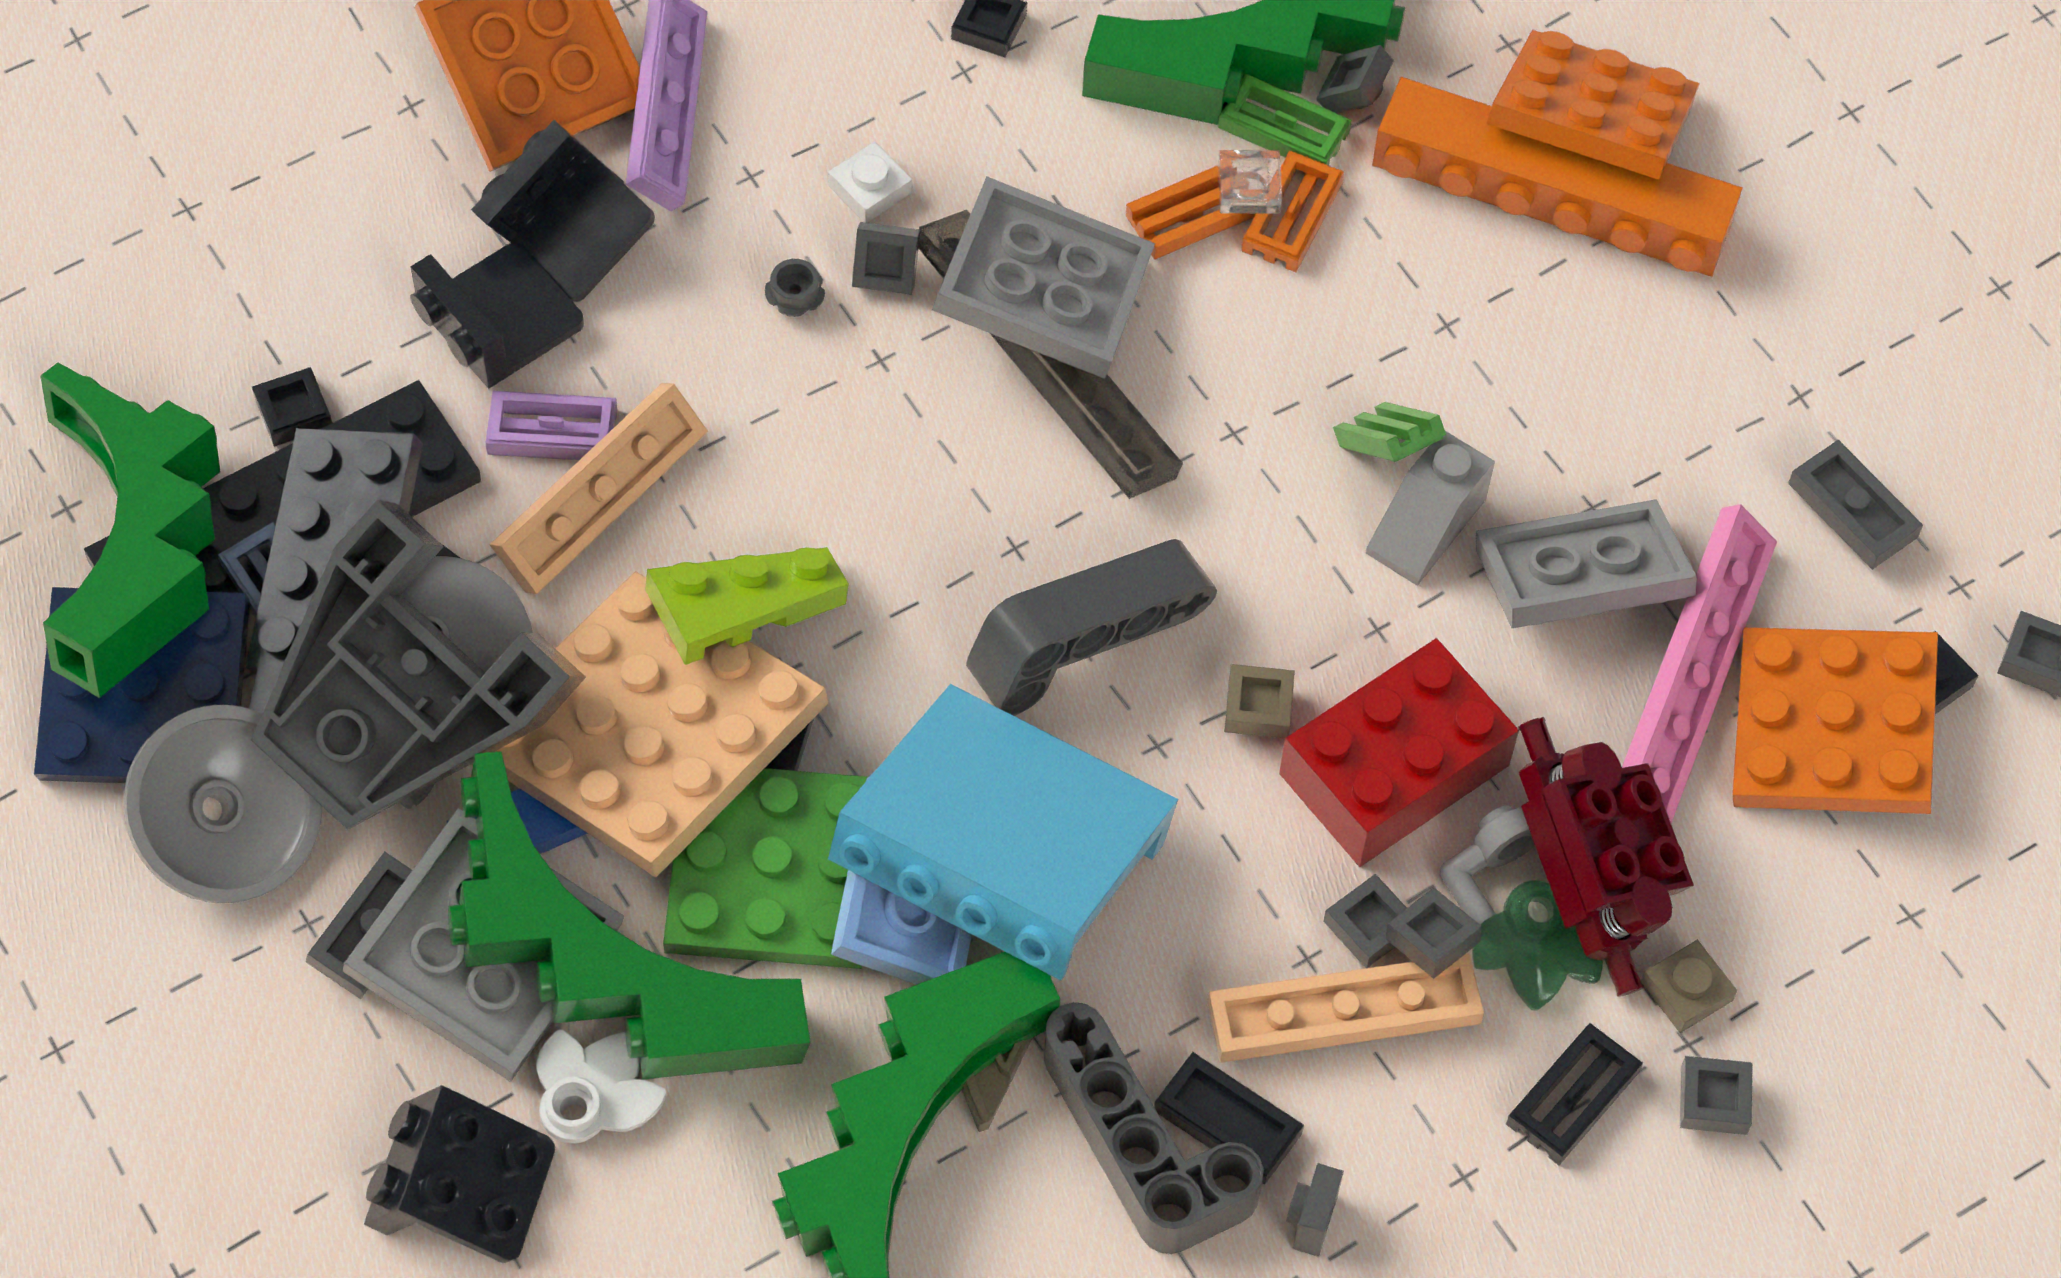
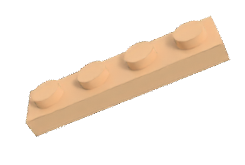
M661 383L489 545L524 592L538 594L696 444L708 430L674 383Z
M1470 953L1463 955L1434 979L1414 962H1406L1209 991L1207 1001L1220 1063L1479 1025L1484 1016Z

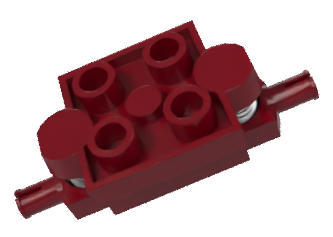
M1545 718L1532 719L1518 726L1532 761L1518 772L1529 802L1521 805L1524 817L1565 928H1576L1586 957L1605 960L1617 992V997L1632 994L1643 989L1644 985L1641 983L1630 951L1636 949L1644 940L1648 939L1646 934L1653 933L1670 920L1672 916L1670 896L1694 886L1683 851L1678 844L1663 804L1660 790L1648 763L1622 768L1615 752L1603 742L1583 745L1568 750L1565 754L1556 753Z

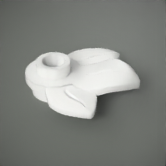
M558 1029L545 1042L537 1058L536 1072L545 1089L539 1107L541 1122L545 1130L553 1138L565 1143L587 1141L597 1135L601 1129L628 1132L642 1126L654 1117L662 1107L666 1098V1090L654 1082L638 1079L640 1058H629L625 1032L604 1037L583 1049L574 1037L562 1029ZM571 1105H580L587 1110L585 1115L577 1120H568L562 1116V1113Z

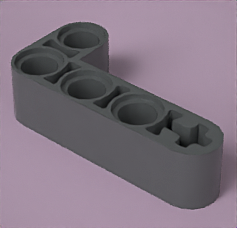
M1178 539L1168 540L1005 599L986 617L969 653L966 666L994 706L1016 716L1031 708L1043 697L1057 669L1184 623L1199 615L1212 603L1216 597L1217 589L1182 541Z
M1076 1002L1061 1005L1054 1010L1046 1025L1044 1062L1047 1071L1144 1242L1159 1253L1174 1254L1226 1231L1252 1216L1258 1205L1264 1170L1260 1157L1253 1149L1242 1143L1228 1142L1217 1145L1185 1161L1099 1012L1087 1004ZM1086 1044V1066L1083 1068V1055L1078 1047ZM1107 1091L1118 1095L1122 1102L1110 1108L1101 1107L1095 1104L1090 1097L1095 1093ZM1139 1147L1150 1151L1155 1158L1149 1163L1133 1164L1126 1160L1121 1153L1129 1148ZM1232 1175L1242 1179L1247 1188L1236 1193L1226 1192L1220 1189L1214 1180L1220 1176ZM1164 1204H1175L1186 1212L1187 1217L1180 1221L1169 1222L1159 1218L1154 1209Z

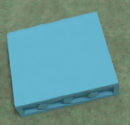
M950 684L839 812L828 860L1037 969L1062 980L1066 975L1074 946L1143 855L1153 860L1163 847L1178 799Z

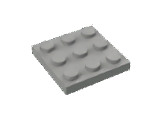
M986 176L932 310L1105 379L1155 243Z
M458 808L344 962L343 972L511 1082L553 1023L552 1002H540L536 966L537 962L540 961L466 967L464 946L451 945L448 906L459 905L462 881H471L468 840L478 839L476 819L473 817L464 818L463 811ZM550 868L561 884L600 921L616 931L620 928L624 915Z

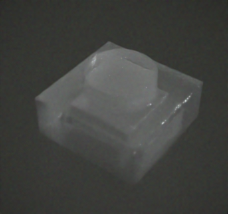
M1219 150L1220 213L1280 214L1282 204L1280 151Z

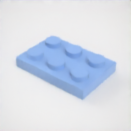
M848 870L831 955L917 985L965 967L972 934Z

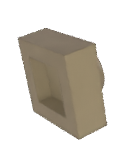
M1231 664L1224 732L1286 738L1289 736L1295 670Z
M1698 939L1647 969L1641 979V983L1679 1033L1731 1003L1737 993V989Z

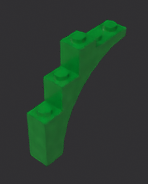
M1261 0L1235 11L1193 19L1138 20L1098 14L1084 60L1082 96L1219 125V116L1225 108V104H1236L1245 74L1282 90L1301 94L1307 71L1318 73L1323 50L1344 55L1381 45L1385 50L1387 40L1398 42L1406 7L1395 5L1396 0Z
M58 362L40 375L48 422L79 443L104 470L117 496L114 525L100 559L78 590L43 622L51 670L100 698L209 610L205 570L203 563L195 555L215 540L209 493L202 486L220 473L217 435L214 425L209 423L203 416L196 413L192 414L169 400L149 413L138 403L125 400L100 386L93 378L82 376Z
M502 752L475 753L471 777L461 778V799L464 818L476 817L478 839L468 840L471 881H462L459 905L448 906L451 945L464 946L466 967L540 961L537 962L536 966L540 1002H552L554 1023L635 1016L625 1020L626 1046L630 1059L640 1058L643 1079L802 1064L810 1045V1036L801 979H748L695 969L646 950L600 921L561 884L534 847L512 800Z
M1002 952L884 996L887 1021L878 1024V1028L891 1062L831 1084L836 1108L825 1113L839 1150L779 1172L778 1178L783 1197L772 1200L785 1239L787 1240L798 1235L806 1257L821 1252L830 1278H890L888 1257L895 1207L913 1157L939 1114L958 1095L966 1081L973 1074L976 1076L996 1061L997 1056L1000 1054L1004 1055L1012 1049L1014 1044L1022 1040L1031 1039L1046 1031L1047 1020L1052 1012L1060 1007V997L1049 974L1007 952Z

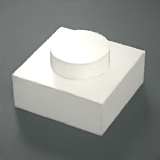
M875 141L828 171V186L866 223L912 194V179Z

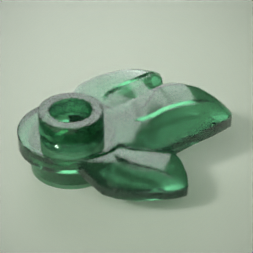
M1532 880L1518 885L1506 898L1503 912L1493 915L1481 923L1480 943L1472 948L1474 968L1497 970L1506 967L1515 991L1530 1010H1539L1559 992L1567 975L1575 980L1589 984H1595L1600 980L1603 961L1586 957L1576 928H1565L1552 890L1547 882ZM1530 902H1539L1545 906L1548 912L1546 922H1537L1531 918L1528 912Z

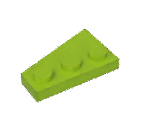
M805 547L791 552L759 556L740 555L734 559L701 563L681 562L673 566L647 569L645 590L684 664L687 665L703 659L705 647L724 640L731 647L750 641L753 629L771 622L787 627L845 605L849 583L828 547L816 549Z

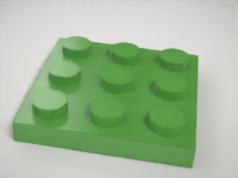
M764 768L673 860L663 939L664 953L862 969V965L831 955L848 870L828 860L839 812L863 786L867 776Z

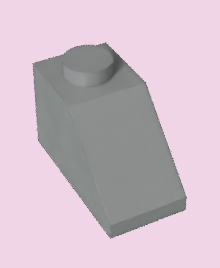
M1445 431L1446 435L1443 436V439L1428 446L1407 472L1366 548L1367 555L1417 586L1486 501L1495 464L1494 460Z

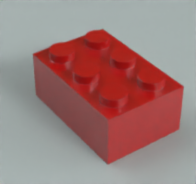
M1435 638L1287 736L1284 742L1279 774L1354 862L1361 867L1510 766L1519 729L1446 647Z

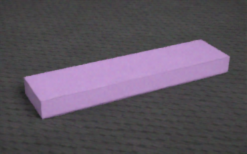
M649 0L626 177L627 186L669 211H673L685 204L707 11L691 0Z

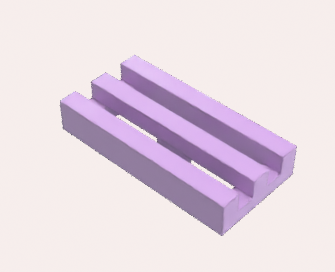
M493 391L486 436L487 455L580 460L614 428V421L617 418L616 398ZM503 413L542 416H539L538 419L503 417ZM562 417L601 419L600 423L563 421Z

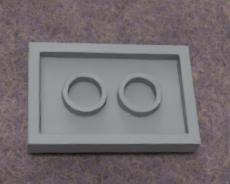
M1657 499L1476 531V552L1511 628L1540 625L1546 622L1591 614H1602L1608 611L1658 604L1696 596L1697 576Z

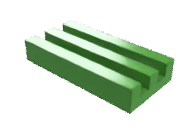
M1245 74L1236 104L1227 103L1219 116L1218 128L1285 158L1290 150L1330 166V159L1332 157L1335 158L1340 150L1341 141H1345L1350 133L1352 120ZM1246 98H1249L1255 102H1258L1276 111L1275 113L1268 111L1262 107H1259L1255 104L1246 101ZM1297 120L1322 130L1329 135L1325 136L1297 123Z
M1383 402L1374 407L1377 415L1363 412L1355 416L1356 425L1342 422L1333 427L1340 447L1394 462L1443 439V436L1446 435L1439 414Z

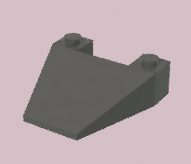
M378 499L333 548L251 739L254 744L346 829H351L474 762L475 753L495 752L540 728L586 678L584 674L539 633L521 632L485 673L401 595L444 546L397 503Z

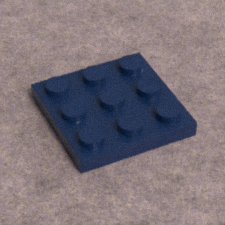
M52 587L49 616L67 601L78 588ZM207 592L209 610L100 698L51 670L46 644L34 775L38 780L126 783L129 769L137 752L154 731L164 723L187 711L204 706H241L250 604L247 594Z

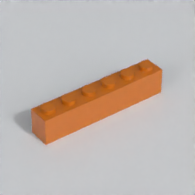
M1400 77L1377 131L1373 166L1385 169L1397 177L1412 178L1442 188L1455 196H1467L1500 207L1503 211L1513 215H1525L1555 225L1567 233L1582 234L1613 244L1625 252H1637L1671 263L1674 267L1683 271H1695L1710 277L1713 276L1731 228L1743 187L1666 163L1659 180L1489 125L1487 121L1492 106Z

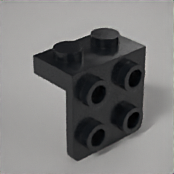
M555 120L546 129L535 133L527 141L523 154L504 174L495 177L487 184L482 192L481 199L471 209L487 226L507 241L523 245L574 302L583 300L646 233L655 220L654 212L591 151Z
M519 243L505 245L454 278L445 271L431 254L410 266L415 292L410 295V299L416 312L428 326L433 325L446 339L452 354L464 367L469 366L488 389L581 331L584 326L581 310L525 247Z
M443 1085L402 1103L394 1114L389 1126L388 1137L393 1140L387 1160L377 1168L367 1188L366 1199L371 1202L363 1225L385 1235H390L417 1223L498 1262L507 1263L517 1259L521 1254L555 1153L553 1140L549 1136Z

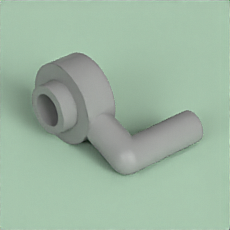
M1503 805L1489 812L1478 824L1480 832L1476 835L1474 844L1445 861L1440 868V876L1454 899L1467 915L1482 926V931L1493 926L1497 922L1498 917L1471 876L1487 866L1495 868L1506 865L1523 856L1535 846L1521 807L1513 809L1511 805Z

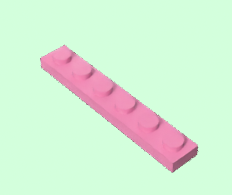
M1742 504L1721 508L1696 573V596L1687 597L1622 765L1623 768L1649 764L1671 823L1742 637L1743 629L1746 626L1777 544L1774 537Z

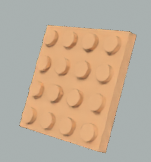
M635 571L555 648L586 678L543 726L495 752H502L509 782L656 878L829 702L825 687L750 641L731 647L725 640L705 647L703 659L685 665L645 590L646 577Z

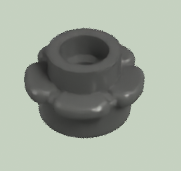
M788 259L782 261L773 269L770 281L765 285V296L769 304L778 306V311L781 314L791 317L802 316L806 311L815 310L822 304L825 297V290L821 287L823 279L816 268L808 261ZM799 289L801 290V292L798 294H792L790 290Z

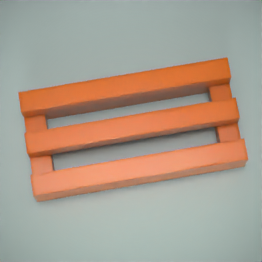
M1289 150L1242 239L1241 251L1253 255L1255 250L1263 252V260L1273 264L1277 258L1286 261L1285 269L1296 273L1343 184L1344 171ZM1296 171L1305 172L1306 174L1273 237L1270 238L1263 235ZM1318 179L1326 180L1293 245L1286 244L1285 242Z
M1232 160L1127 203L1126 217L1138 236L1155 243L1151 253L1154 260L1255 217L1261 203L1255 194L1249 195V185L1243 177H1237V167ZM1229 200H1235V203L1201 217L1203 211ZM1180 221L1186 223L1158 236L1154 234V232Z

